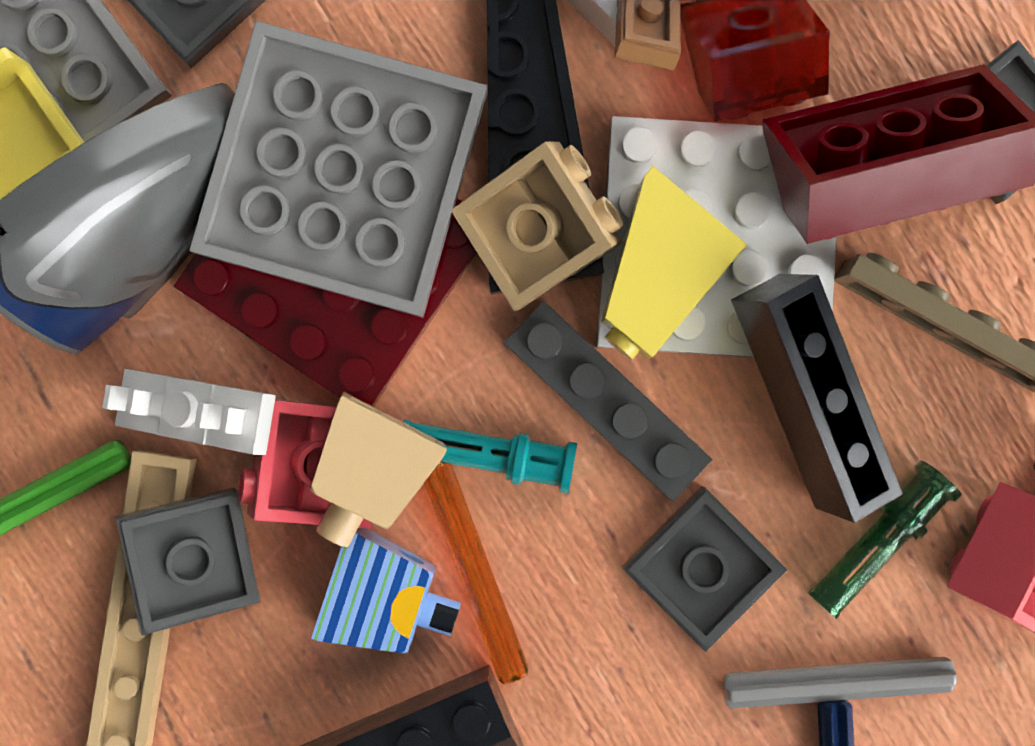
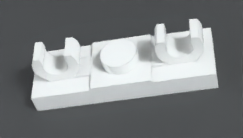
M124 369L122 386L106 385L102 408L117 410L115 426L252 455H266L276 395Z

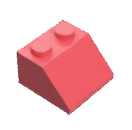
M1000 482L994 495H989L982 502L977 513L976 521L978 526L968 546L961 548L955 555L950 568L951 579L947 587L1035 633V495Z

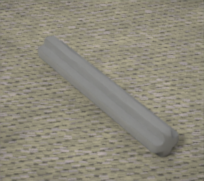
M933 657L732 672L724 675L722 684L726 705L730 708L946 693L954 690V686L957 684V674L951 659Z

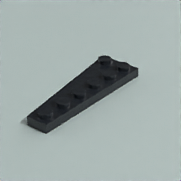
M487 0L488 183L544 142H560L564 149L572 145L584 158L556 0ZM586 178L584 181L589 188L588 178ZM602 257L562 282L601 276L604 274ZM489 272L491 295L502 293Z

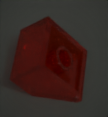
M696 0L680 4V19L698 92L714 122L724 119H741L753 112L778 106H795L805 102L807 99L828 95L830 31L806 0Z

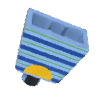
M358 528L349 547L341 546L311 639L375 650L408 653L417 626L451 636L461 602L429 592L437 567L435 564L367 528Z

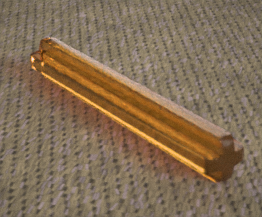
M441 462L436 466L424 484L498 680L502 684L513 683L528 675V665L452 464Z

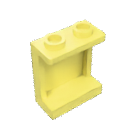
M7 48L0 49V200L45 167L84 143L31 65Z

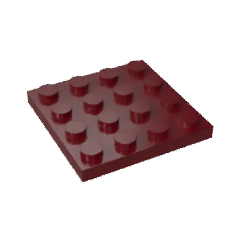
M457 198L455 206L460 204L462 201ZM452 215L423 318L198 254L193 256L173 287L340 398L344 391L374 407L477 252L454 215Z

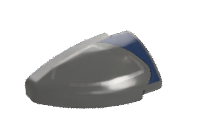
M224 83L215 84L176 97L139 113L89 139L0 200V313L34 337L55 348L73 354L82 352L118 322L121 317L131 318L136 315L173 276L191 253L189 250L235 95L231 88Z

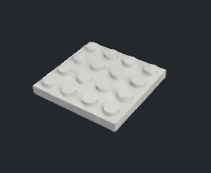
M612 116L610 121L606 198L616 208L623 221V227L616 231L622 241H624L638 187L645 174L654 166L747 244L658 350L659 352L754 358L731 299L778 274L819 275L833 310L837 236L806 244L783 209L763 133V126ZM622 244L602 257L604 274L601 275L597 348L616 349L605 339L610 329L601 320Z

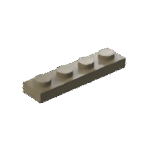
M867 253L865 257L859 254L845 260L834 278V281L1035 392V341L1026 338H1020L1019 341H1016L1000 332L1002 324L995 318L977 310H969L966 313L948 303L951 296L943 289L924 281H918L917 284H914L897 274L899 267L881 255Z

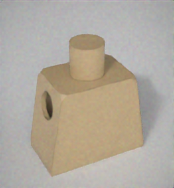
M343 391L339 398L310 488L312 493L330 502L316 532L337 545L349 547L363 518L382 528L388 529L444 457L447 451L444 442Z

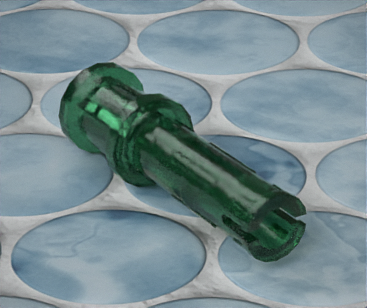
M920 460L914 466L916 474L901 489L903 494L879 508L882 515L845 553L821 582L808 592L836 619L840 616L843 609L910 538L914 541L918 538L922 539L928 533L926 525L949 500L956 502L962 496L960 490L930 464ZM928 491V494L916 505L915 508H913L914 505L920 500V498ZM896 526V529L886 538L889 531ZM877 546V549L871 554V556H870V557L859 567V569L846 581V583H843L844 580L851 574V572H852V571L864 560V558Z

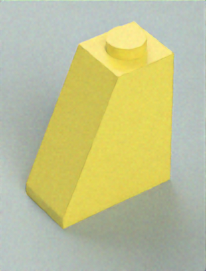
M654 166L645 174L638 187L601 320L610 329L605 339L631 360L638 353L644 359L652 358L747 245Z

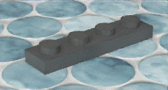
M544 300L504 342L513 353L672 502L713 460Z

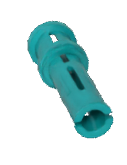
M407 419L403 421L444 442L445 445H449L446 446L447 451L440 462L506 474V480H510L511 484L520 485L523 480L558 486L560 493H569L577 443L568 442L566 446L532 441L529 434L525 433L513 435V439L510 440L464 430L415 423Z

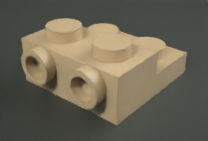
M544 142L452 209L454 217L514 311L523 308L566 278L577 274L623 243L616 232L623 227V221L618 211L606 197L603 196L598 200L595 199L584 181L591 176L590 168L580 152L572 145L564 149L560 142Z

